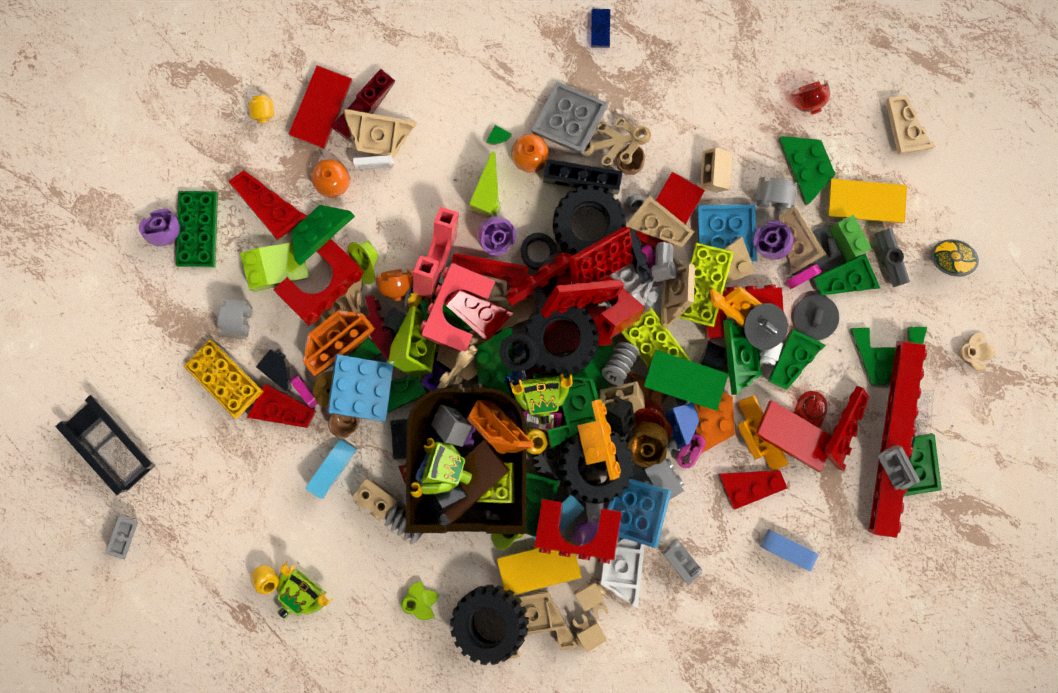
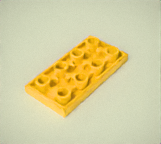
M831 179L827 217L846 219L854 215L856 220L903 224L905 223L907 185Z
M209 339L183 366L234 419H238L264 392L212 339Z
M539 548L499 557L497 561L504 590L508 591L510 589L514 592L513 595L582 578L577 557L575 554H571L570 557L559 556L558 551H551V554L540 553Z

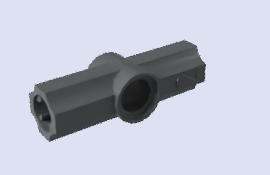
M889 228L875 233L882 254L881 262L886 266L892 287L909 283L910 279L903 262L904 253L898 247L893 229ZM890 253L895 256V262L890 260Z

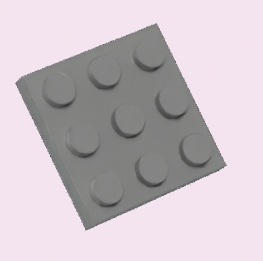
M556 82L531 131L533 134L583 155L608 107V103Z

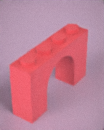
M440 206L434 220L433 238L427 257L420 255L413 271V293L432 299L457 237L459 212Z
M452 263L450 268H445L442 278H445L443 285H438L435 296L438 297L435 303L431 302L427 311L430 314L427 321L423 320L419 331L422 332V338L460 353L462 350L466 352L473 335L453 327L446 321L443 315V304L458 289L487 301L495 281Z

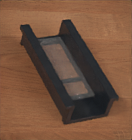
M90 395L85 399L87 405L69 421H61L55 427L115 495L118 496L120 493L130 490L156 465L131 440L99 404L98 400Z

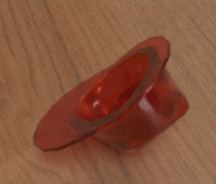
M805 392L798 399L793 413L820 429L827 413V401L819 392Z
M646 401L645 408L639 409L634 413L635 424L638 425L641 421L659 424L666 429L668 439H670L673 434V428L665 418L663 409L659 405L650 404Z

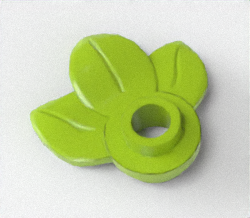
M422 581L416 582L410 586L408 595L402 599L401 608L407 614H414L419 620L434 618V613L430 607L437 601L439 594L433 590H424ZM410 600L413 601L414 606L409 607L407 605V602Z

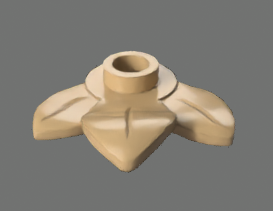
M983 333L971 335L968 343L959 349L960 358L969 362L972 368L977 371L986 370L985 361L992 359L995 355L994 348L989 344H985V335Z

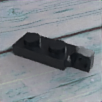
M634 230L630 231L633 255L632 264L635 272L638 274L641 284L652 282L654 278L651 274V269L646 265L647 257L641 251L640 238L636 237Z

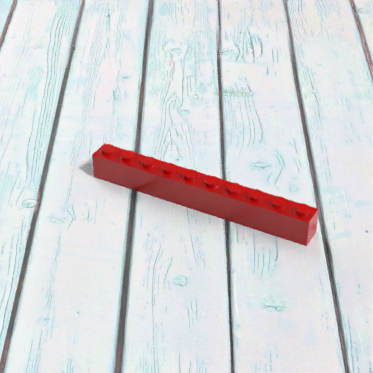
M896 341L880 453L894 445L902 446L908 459L912 455L913 446L911 442L916 432L914 422L919 412L917 402L921 396L920 381L924 377L923 361L927 357L926 345ZM880 461L878 462L868 532L874 535L897 538L898 533L901 531L900 516L904 512L903 496L906 494L907 488L895 490Z

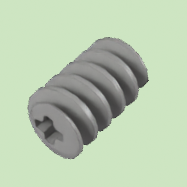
M618 343L602 370L603 377L609 383L621 386L624 383L623 380L626 379L627 374L630 372L633 362L636 361L639 350L630 343Z
M396 504L385 518V526L392 524L391 531L398 528L397 535L400 536L405 533L403 540L411 538L410 545H413L423 533H406V515H403L404 508L397 511L398 504Z

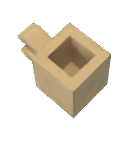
M592 581L574 592L584 611L592 608L597 619L600 618L597 614L599 609H603L608 614L607 607L604 604H599L605 601L603 595L606 594L600 583L596 584L595 581Z
M582 613L581 615L584 619L582 623H577L575 618L572 619L574 626L581 628L576 632L577 638L575 640L580 649L584 648L586 652H589L606 642L607 639L597 621L595 620L589 624L586 615Z

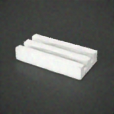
M391 155L353 158V163L357 170L394 166V160Z

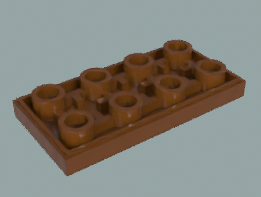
M483 440L464 458L463 470L472 473V478L468 485L460 482L467 497L445 512V515L451 522H455L510 471L487 440Z

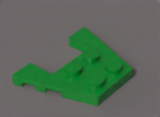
M908 327V342L923 344L927 327ZM851 328V334L854 336L857 350L862 357V363L870 385H890L895 347L871 348L870 328Z
M533 373L531 376L532 379L553 377L557 375H541L540 373ZM572 377L573 384L569 387V392L563 405H561L566 426L546 431L551 448L556 447L578 433L577 425L596 421L592 401L599 400L592 378Z

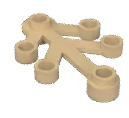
M619 117L615 120L616 128L630 133L622 135L610 128L606 122H600L597 126L598 133L601 135L606 134L611 139L594 143L589 141L587 145L589 149L584 151L583 156H589L596 150L612 147L609 153L601 159L603 167L609 169L614 165L613 159L626 143L632 142L627 150L620 154L621 162L629 164L632 161L633 153L639 145H644L650 141L651 131L645 126L634 127L626 122L623 117ZM620 122H624L622 126H618ZM610 160V163L605 164V161Z
M472 345L466 352L462 350L457 355L455 367L450 373L447 371L440 378L441 382L437 387L438 389L447 388L448 386L452 388V384H462L465 379L460 374L462 369L470 365L474 360V355L478 351L475 346Z

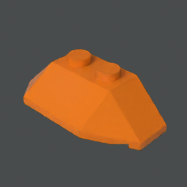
M337 310L308 334L303 362L314 377L334 365L335 355L346 356L364 342L375 328L363 313Z
M476 401L467 420L497 452L502 454L515 453L534 446L532 440L493 401Z

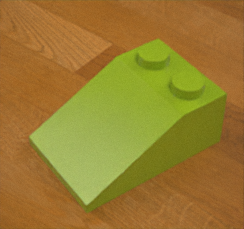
M493 151L489 156L469 203L471 212L486 218L497 216L501 208L498 193L496 154Z
M293 242L256 248L240 253L249 290L254 293L277 287L286 277L292 282L310 278L306 261L300 266L294 259Z
M411 306L391 344L388 363L417 378L432 373L436 343L421 337L422 332L419 330L424 320L423 313L415 306Z

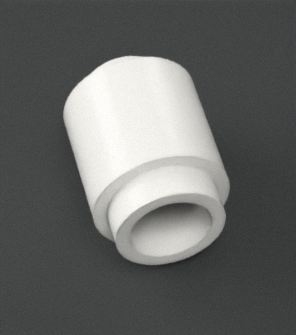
M783 343L772 349H761L759 355L761 357L760 362L774 366L778 362Z

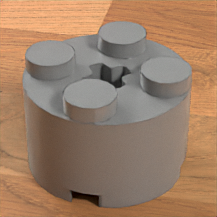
M765 177L759 178L755 199L757 206L768 208V206L774 205L777 210L783 211L791 209V207H794L798 183L792 184V181L780 178H770V181H765Z
M223 298L222 301L225 302V306L221 305L219 310L217 327H221V332H217L218 336L243 339L244 336L248 337L250 326L247 325V318L252 316V307L248 304V301Z

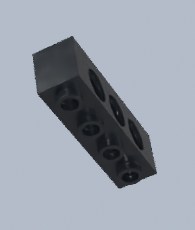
M547 159L543 183L573 188L580 186L587 188V185H593V188L598 189L602 187L605 192L608 193L610 191L618 195L623 171Z

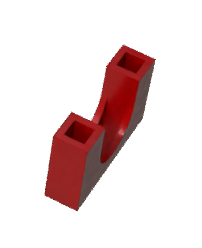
M332 239L328 240L316 251L332 268V280L326 289L315 294L305 293L286 277L273 290L308 326L315 323L320 318V315L325 310L330 309L339 297L345 295L348 289L354 283L360 281L364 274L361 267Z
M571 270L558 278L555 287L572 284ZM608 276L607 278H605V279H603V280H601V281H607V280H613V279ZM624 288L615 299L608 300L612 307L601 313L596 324L597 329L609 339L639 321L645 309V306Z
M775 284L764 285V288L757 289V286L745 287L744 290L762 304H774L784 312L782 287L776 288ZM727 287L726 291H723L722 296L726 297L737 287ZM720 308L714 327L704 325L705 339L725 338L723 321L726 320V314Z
M542 499L534 546L539 548L540 553L551 554V551H558L559 556L570 557L571 554L579 555L578 559L590 561V557L598 558V562L610 564V560L615 561L622 512L601 509L598 532L594 539L585 545L576 546L565 541L560 531L563 503Z

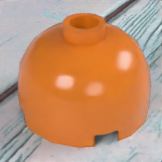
M536 134L522 135L512 147L513 163L518 169L527 173L540 171L545 167L546 160L549 157L547 143Z
M322 160L312 170V184L316 191L324 197L335 198L345 193L349 187V172L344 164L337 160Z
M402 269L382 272L381 277L376 275L378 290L385 297L392 298L393 301L403 300L408 289L413 284V270L407 269V273H402Z

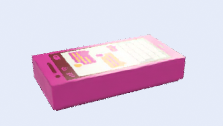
M523 410L527 429L536 428L546 432L548 429L561 427L562 412H551V422L539 424L538 414L530 415L529 411Z

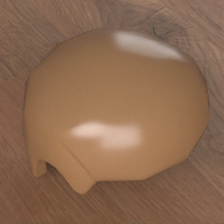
M628 144L625 149L619 151L616 165L619 171H623V174L635 175L643 169L645 154L643 149L638 147L632 155L631 163L623 164L620 154L627 150L630 146Z
M332 414L329 418L328 427L330 432L336 437L348 438L358 429L360 419Z

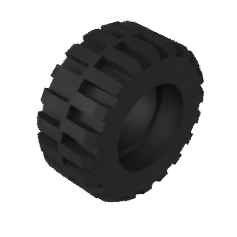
M587 185V188L577 187L575 191H569L564 198H561L554 211L553 234L563 252L575 255L619 229L626 227L624 208H621V202L613 197V193L610 191L608 193L605 192L602 187L596 189L593 188V185ZM584 207H592L604 214L607 220V228L602 237L595 241H585L574 234L571 228V219L577 210Z
M541 305L537 308V312L530 315L529 318L531 319L525 325V334L533 337L539 347V358L535 365L541 370L557 376L561 374L569 376L570 374L581 372L595 358L596 351L599 348V331L594 319L583 307L577 309L576 306L569 307L567 312L560 314L558 311L551 312L549 317L543 318L541 310L544 306ZM559 320L573 323L580 334V342L577 349L572 354L564 357L552 355L546 349L543 340L547 327ZM525 343V351L528 353V357H530L529 346Z
M579 432L574 434L564 442L563 448H560L558 452L560 454L559 459L556 460V465H558L557 476H560L562 487L567 489L566 492L586 503L601 504L613 501L615 497H620L623 494V490L627 489L631 484L629 479L633 478L634 475L632 466H635V462L631 460L633 453L631 449L627 448L628 443L624 439L621 440L619 438L620 435L616 432H611V442L614 443L616 448L615 459L621 469L620 477L615 480H610L608 477L603 483L590 484L582 479L578 470V461L583 452Z
M493 584L486 585L485 587L480 586L461 598L453 609L452 615L454 617L450 619V626H454V629L450 631L451 636L456 638L455 646L457 648L460 646L463 650L461 654L463 656H470V661L475 663L477 660H480L481 665H487L489 662L491 665H495L500 661L504 662L509 659L524 643V638L528 633L526 626L529 624V618L525 617L527 612L525 606L521 607L519 604L522 600L519 597L515 599L512 596L514 594L513 591L510 589L505 591L504 587L500 585L494 587ZM479 608H492L502 616L506 632L501 640L489 641L477 632L474 625V615Z

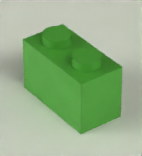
M854 215L829 228L846 261L872 249Z

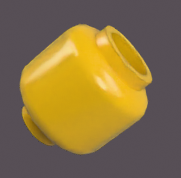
M267 95L252 96V100L248 102L250 118L257 120V123L269 122L268 118L274 117L272 99L267 98Z
M528 428L527 436L532 440L534 446L528 448L527 452L533 455L542 453L548 444L546 434L539 429Z
M269 565L257 567L250 576V581L259 594L272 593L279 584L276 572Z

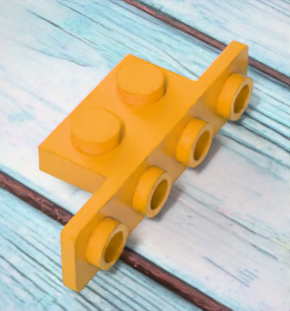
M740 286L726 297H723L713 288L709 291L712 305L723 310L729 318H734L741 327H744L748 313L757 305L762 304Z
M755 395L740 400L738 404L746 420L739 423L738 427L740 434L748 445L749 452L755 460L764 456L772 471L787 466L788 461L783 451L755 435L764 414Z
M601 399L592 401V407L596 421L577 425L587 465L606 461L610 480H615L620 477L621 469L614 455L616 454V448L610 438L611 427L606 421L605 415L607 411L605 404L602 403Z

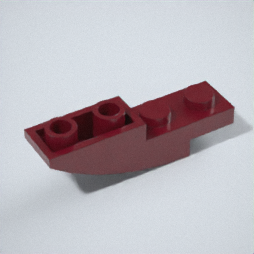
M380 69L356 95L355 101L347 109L373 114L394 85L395 80ZM343 113L332 124V129L347 140L351 134Z
M373 295L365 297L370 316L366 317L375 328L370 337L380 352L389 360L391 344L397 333L393 334L392 330H384L387 326L383 324L384 317H380L379 310L382 309L380 301L375 299Z

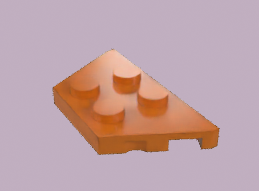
M723 392L717 411L694 404L699 419L695 434L702 435L706 442L702 453L735 435L733 396ZM698 438L696 439V446H700Z

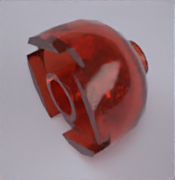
M824 80V84H820V81L802 86L799 88L800 92L796 94L795 91L790 93L794 105L800 111L810 112L811 115L821 112V108L828 103L831 95L827 80Z

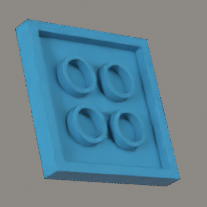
M755 204L697 206L699 244L723 249L742 236L751 261H757V250L753 243L756 233Z
M335 355L327 413L386 422L393 365L344 355Z
M630 478L629 483L631 484L629 487L625 488L623 494L620 497H615L608 505V510L622 512L618 537L657 548L672 490Z

